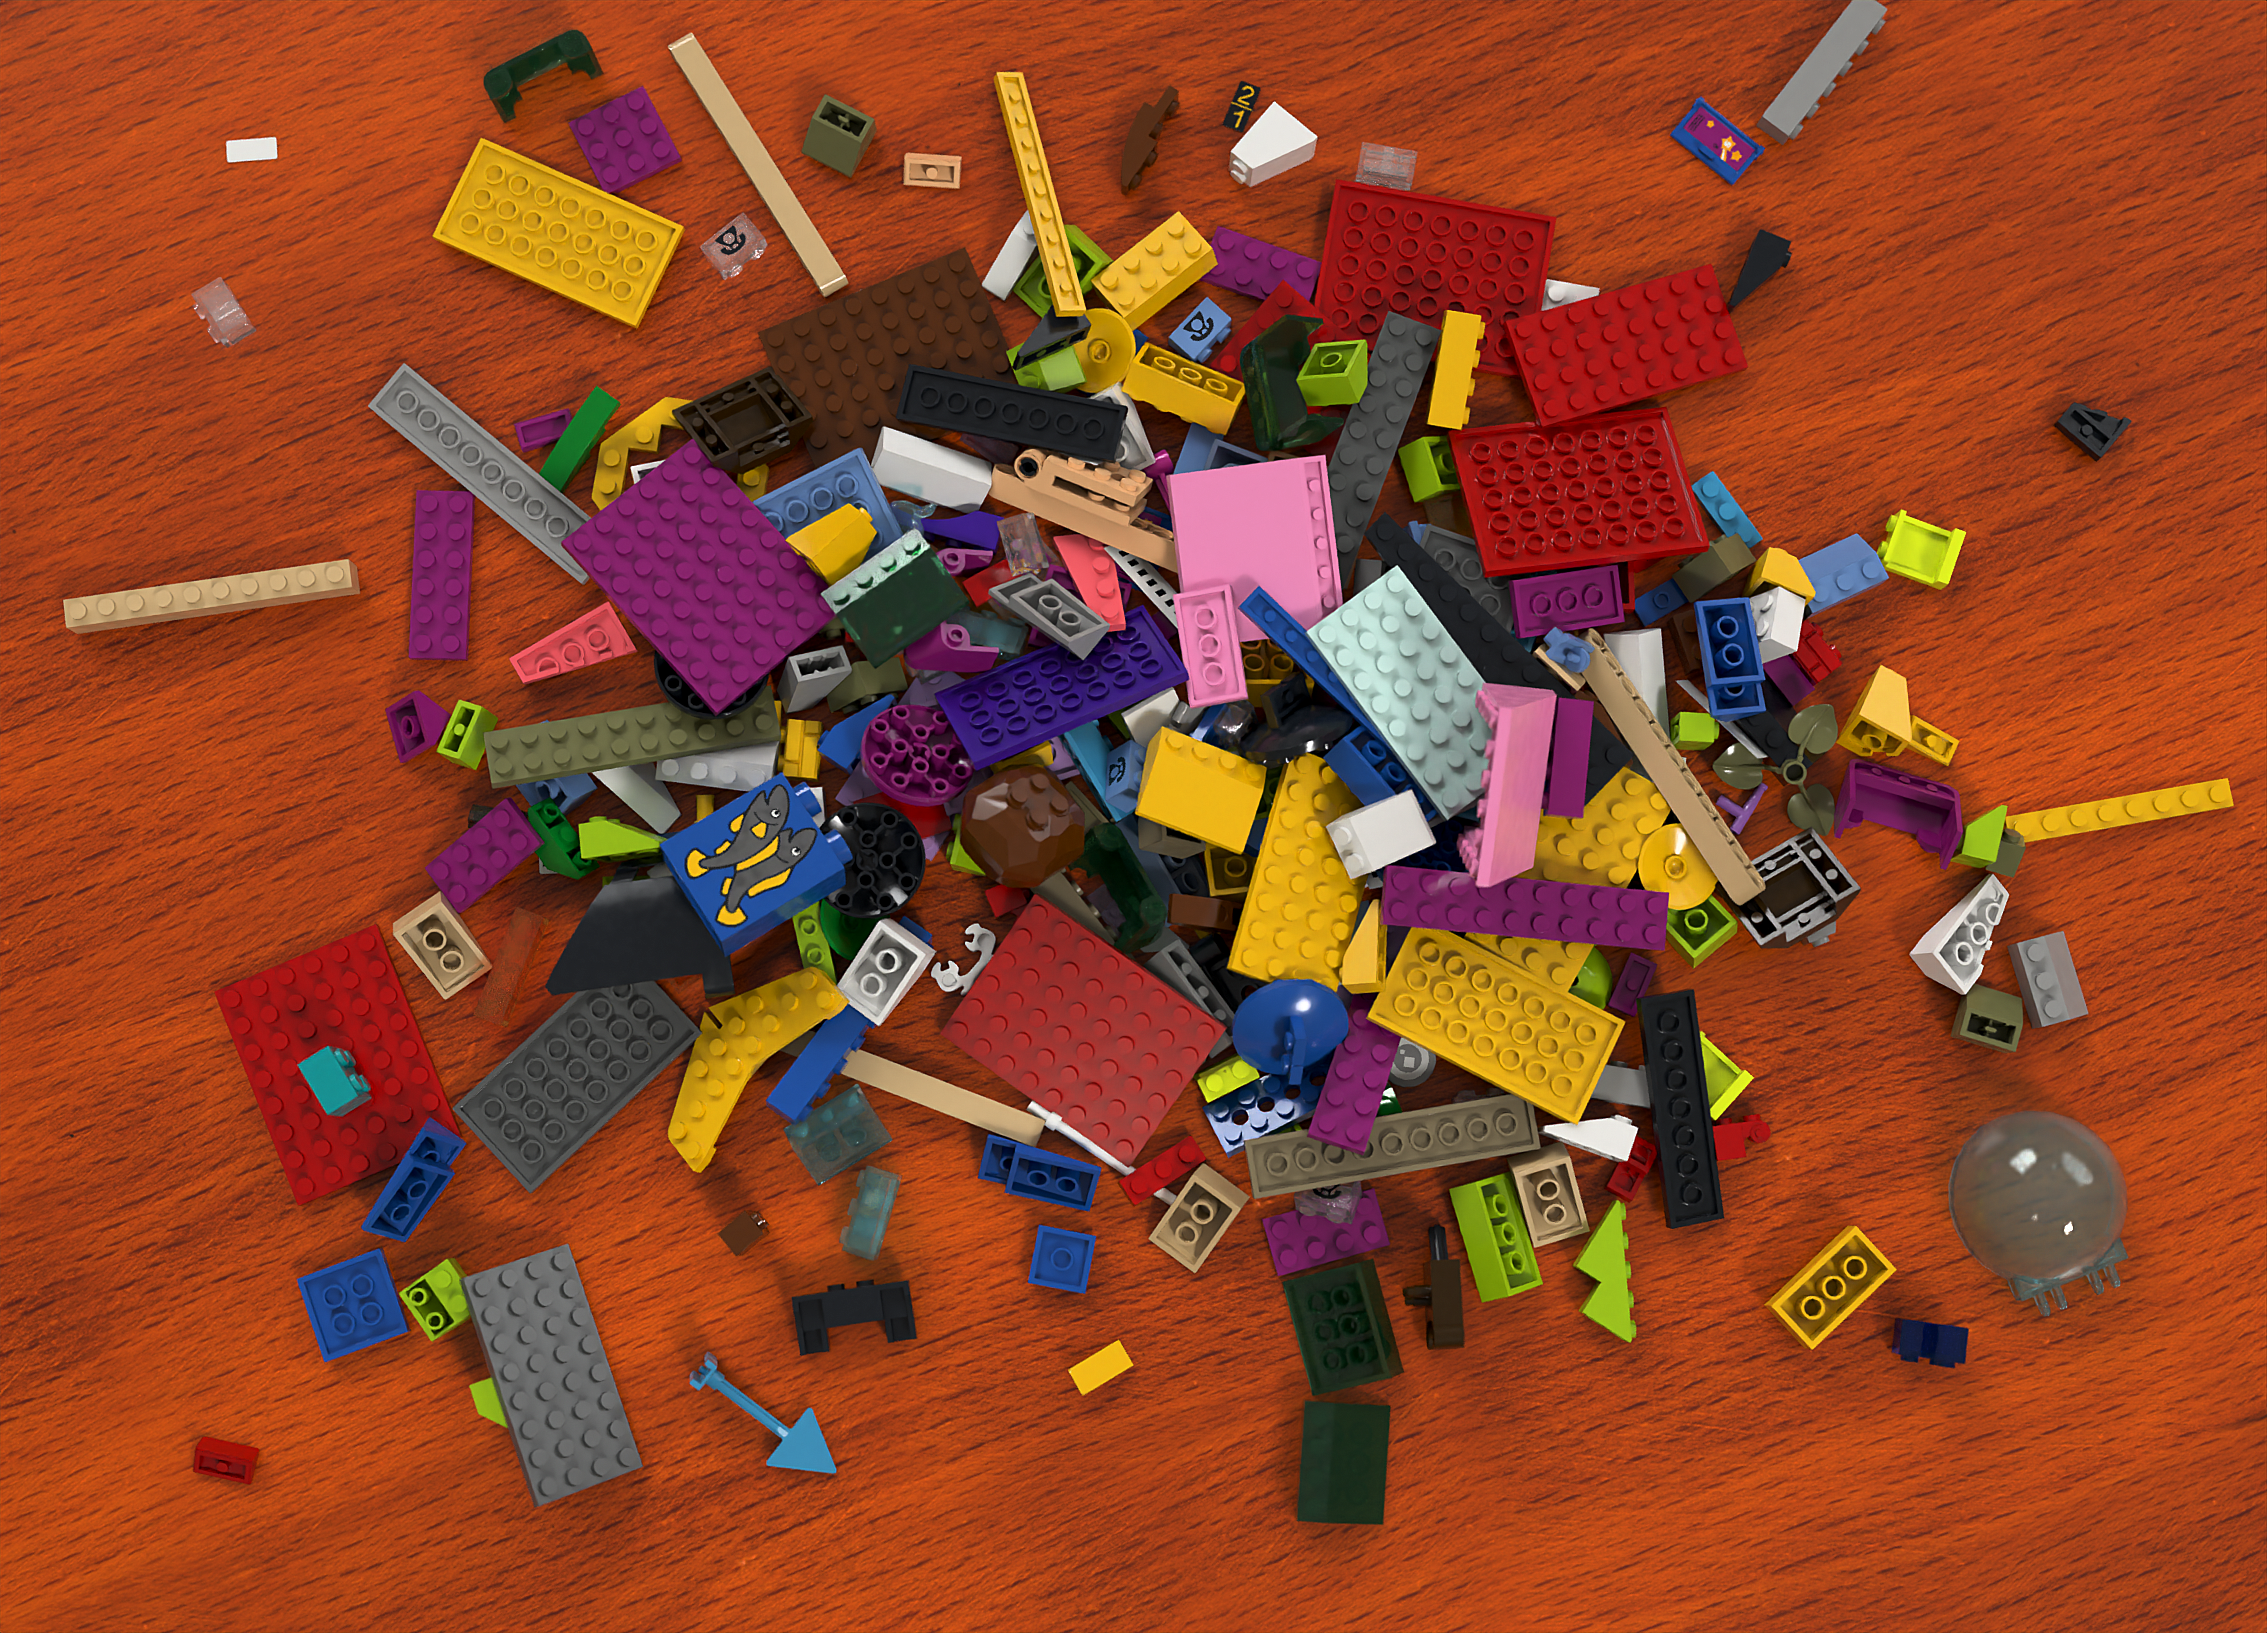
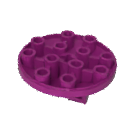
M897 705L889 708L872 719L862 737L860 756L868 777L882 792L906 804L935 806L947 803L958 797L967 788L975 771L974 766L943 712L930 707Z

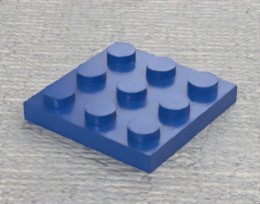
M383 1248L373 1250L297 1279L324 1362H329L411 1331Z

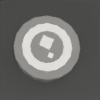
M1401 1037L1388 1080L1400 1087H1415L1425 1082L1433 1073L1436 1055Z

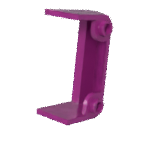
M946 548L904 567L900 576L903 657L908 666L918 670L984 673L991 670L999 653V647L970 646V636L964 627L957 624H946L944 576L972 577L988 568L993 557V551Z
M1852 759L1849 762L1834 812V837L1840 839L1844 828L1859 827L1863 819L1915 834L1917 842L1924 851L1939 853L1940 868L1946 870L1963 834L1960 794L1958 791L1943 783L1861 759Z

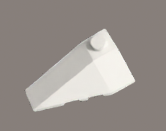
M653 762L592 772L660 834L666 833L682 815L663 781L655 780L656 768Z
M1988 874L1921 938L1909 955L1926 976L1961 995L1966 994L1981 975L1984 967L1981 964L1986 950H1990L1992 941L1989 939L1994 925H1998L2009 893L1994 874Z

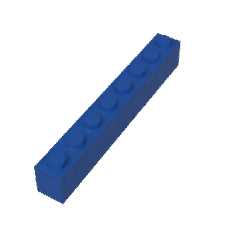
M903 916L898 924L933 949L934 946L931 945L932 934L906 916ZM847 1004L839 1014L830 1020L826 1019L766 1099L767 1107L794 1126L799 1121L805 1122L814 1109L811 1106L817 1097L822 1099L831 1086L828 1083L834 1074L839 1076L848 1064L847 1056L852 1050L854 1052L859 1050L866 1039L863 1036L869 1027L874 1029L877 1024L850 1004Z

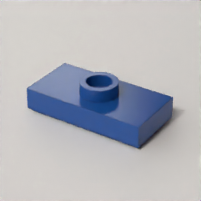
M1672 578L1635 599V610L1633 612L1642 627L1645 628L1689 601Z

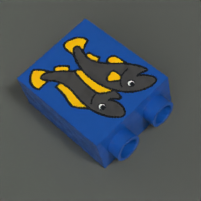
M782 772L659 844L666 866L725 957L846 885L845 867L843 865L853 859L846 842L836 829L825 835L822 834L812 818L822 812L815 795L805 782L792 788Z

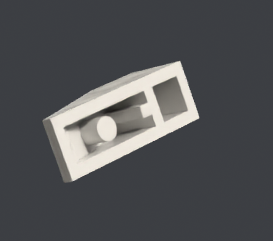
M1028 210L1011 232L982 283L984 289L1004 302L1039 254Z

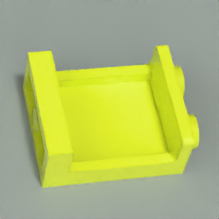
M1901 509L1895 516L1891 515L1885 527V531L1889 532L1887 539L1880 543L1877 550V555L1884 569L1939 590L1943 589L1949 584L1966 532L1956 528L1952 532L1906 516L1907 511Z
M1700 1031L1711 1121H1716L1754 1077L1746 1070L1738 1068L1704 1037L1706 1035L1704 1032Z

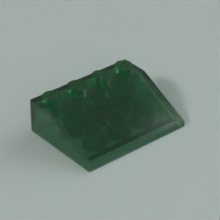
M916 527L820 593L829 610L874 669L970 603Z
M1373 1258L1282 1282L1313 1396L1389 1379L1404 1373Z
M1303 1399L1295 1519L1297 1521L1383 1525L1390 1405Z

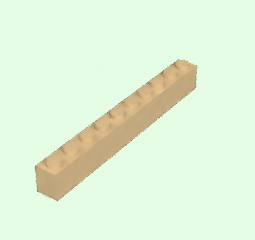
M349 559L65 599L63 603L66 628L81 634L360 594L357 566Z

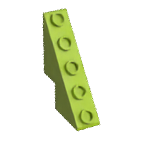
M821 900L792 917L804 969L808 967L821 969L838 985L833 951L821 927Z
M1613 1200L1572 1266L1597 1281L1579 1309V1312L1623 1341L1630 1343L1632 1338H1636V1325L1634 1320H1630L1629 1308H1633L1634 1300L1632 1291H1628L1627 1279L1631 1278L1630 1262L1625 1261L1624 1249H1628L1627 1232L1622 1230V1220L1626 1219V1209L1624 1202L1620 1203L1618 1200Z

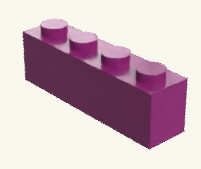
M1567 698L1556 699L1549 746V759L1545 775L1546 791H1543L1541 809H1544L1543 816L1576 820L1583 818L1594 701Z

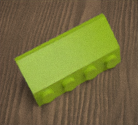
M1510 1172L1449 1189L1452 1205L1457 1215L1460 1232L1464 1239L1468 1260L1473 1270L1481 1301L1487 1302L1509 1297L1542 1285L1543 1282Z

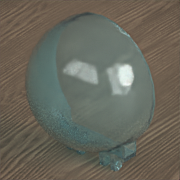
M2020 1111L1999 1116L1980 1127L1962 1147L1954 1162L1949 1181V1210L1955 1230L1966 1249L1984 1267L2008 1281L2016 1301H2024L2034 1297L2038 1309L2044 1317L2051 1313L2044 1292L2050 1290L2055 1304L2061 1310L2067 1308V1301L2061 1285L2087 1275L2091 1287L2097 1295L2104 1293V1286L2097 1272L2100 1269H2104L2111 1286L2114 1288L2119 1287L2121 1282L2114 1264L2129 1258L2120 1238L2128 1211L2127 1185L2123 1171L2111 1148L2092 1129L2071 1117L2050 1111Z

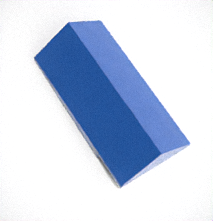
M1749 597L1696 601L1694 609L1710 717L1723 722H1730L1765 712L1766 707L1761 683L1765 680Z
M429 1117L363 1222L362 1230L406 1242L455 1175L450 1166L467 1143Z
M987 1134L978 1179L1005 1184L1004 1193L1090 1211L1101 1167Z

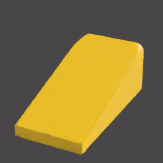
M1910 715L1912 739L1905 748L1944 766H1949L1959 740L1922 719Z
M1117 1340L1069 1368L1068 1371L1081 1394L1085 1395L1133 1366V1363L1121 1342Z

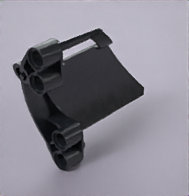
M662 854L625 861L620 864L611 883L604 885L580 921L545 985V988L553 996L702 974L706 998L735 994L730 955L726 957L723 955L673 875L633 881L639 868L665 864Z

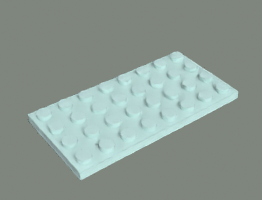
M1397 565L1309 629L1305 635L1441 818L1446 821L1485 792V788H1481V776L1483 770H1488L1489 758H1485V746L1487 740H1492V730L1484 718H1482L1478 708H1475L1477 690L1482 691V684L1485 681Z

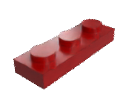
M1190 1135L1121 1179L1118 1184L1132 1206L1135 1207L1203 1163L1207 1158Z

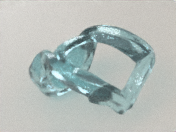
M904 500L891 502L889 504L904 537L911 544L919 545L924 535L921 518L931 516L937 505L930 503L921 507Z

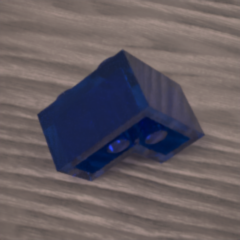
M1895 1318L1892 1353L1901 1354L1900 1360L1918 1363L1919 1357L1929 1358L1930 1365L1955 1368V1363L1965 1364L1969 1328Z

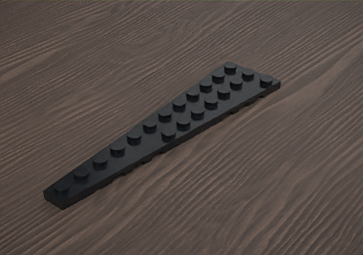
M1386 512L1368 528L1364 535L1387 567L1393 569L1398 565L1485 683L1553 690L1556 694V699H1576ZM1594 715L1592 716L1584 807L1634 756Z

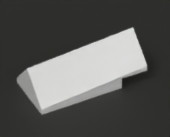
M885 426L882 427L871 463L873 472L881 486L942 508L949 507L966 514L979 510L992 486L991 462Z
M1661 628L1603 633L1605 643L1670 739ZM1609 715L1624 746L1627 749H1632Z

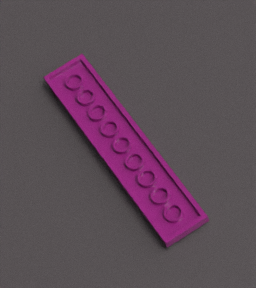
M1386 865L1384 867L1380 924L1664 951L1669 893L1510 877L1490 887L1476 886L1469 873Z

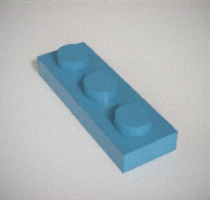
M1714 471L1692 485L1695 499L1722 535L1725 534L1727 537L1738 533L1748 549L1763 539Z

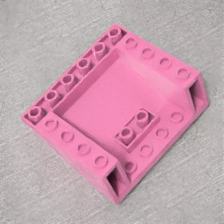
M1325 455L1166 476L1180 592L1184 593L1230 584L1240 642L1269 639L1238 609L1258 586L1272 597L1306 631L1343 605Z
M1483 683L1482 691L1477 690L1475 708H1478L1482 718H1484L1492 730V740H1487L1485 746V758H1489L1488 770H1483L1481 776V788H1485L1484 800L1479 799L1477 806V817L1481 818L1480 827L1464 826L1463 834H1458L1456 845L1457 851H1460V857L1463 858V863L1466 864V870H1469V876L1473 878L1476 886L1490 887L1533 867L1556 694L1553 690Z

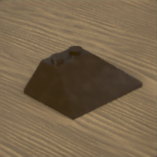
M771 366L672 410V415L690 438L695 440L697 446L713 467L741 475L791 452L813 421V416L781 377L775 374Z
M1812 826L1751 861L1765 883V890L1743 905L1736 904L1730 898L1719 880L1715 884V889L1760 948H1789L1836 921L1861 891L1860 886Z

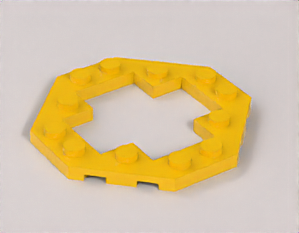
M665 397L601 443L592 492V500L600 510L623 494L630 450L658 454L663 427L684 430L672 415V410L692 402L691 400ZM763 464L742 475L738 474L737 486L751 502L766 494L769 476L768 466Z

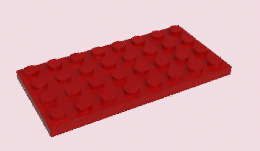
M1712 264L1508 320L1503 324L1539 430L1742 372L1748 368Z

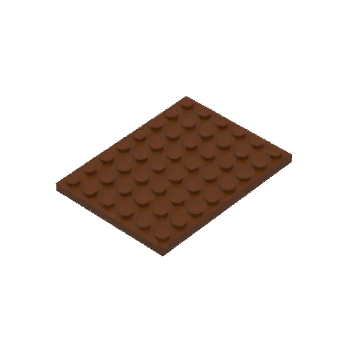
M965 247L758 332L775 374L781 377L813 416V421L802 438L815 469L859 447L863 448L871 465L883 426L929 442L954 433L953 431L902 422L896 419L909 364L1019 385L1006 353L1009 347Z

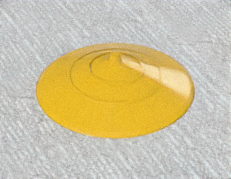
M1094 308L1085 311L1084 314L1091 323L1090 330L1085 340L1073 345L1088 381L1076 388L1084 392L1099 393L1119 381L1121 383L1126 378L1131 362L1136 354L1134 334L1127 321L1118 313L1104 308Z
M1681 823L1662 826L1660 830L1658 828L1646 839L1641 848L1638 859L1641 883L1647 891L1668 892V908L1685 910L1696 907L1703 903L1714 891L1718 878Z

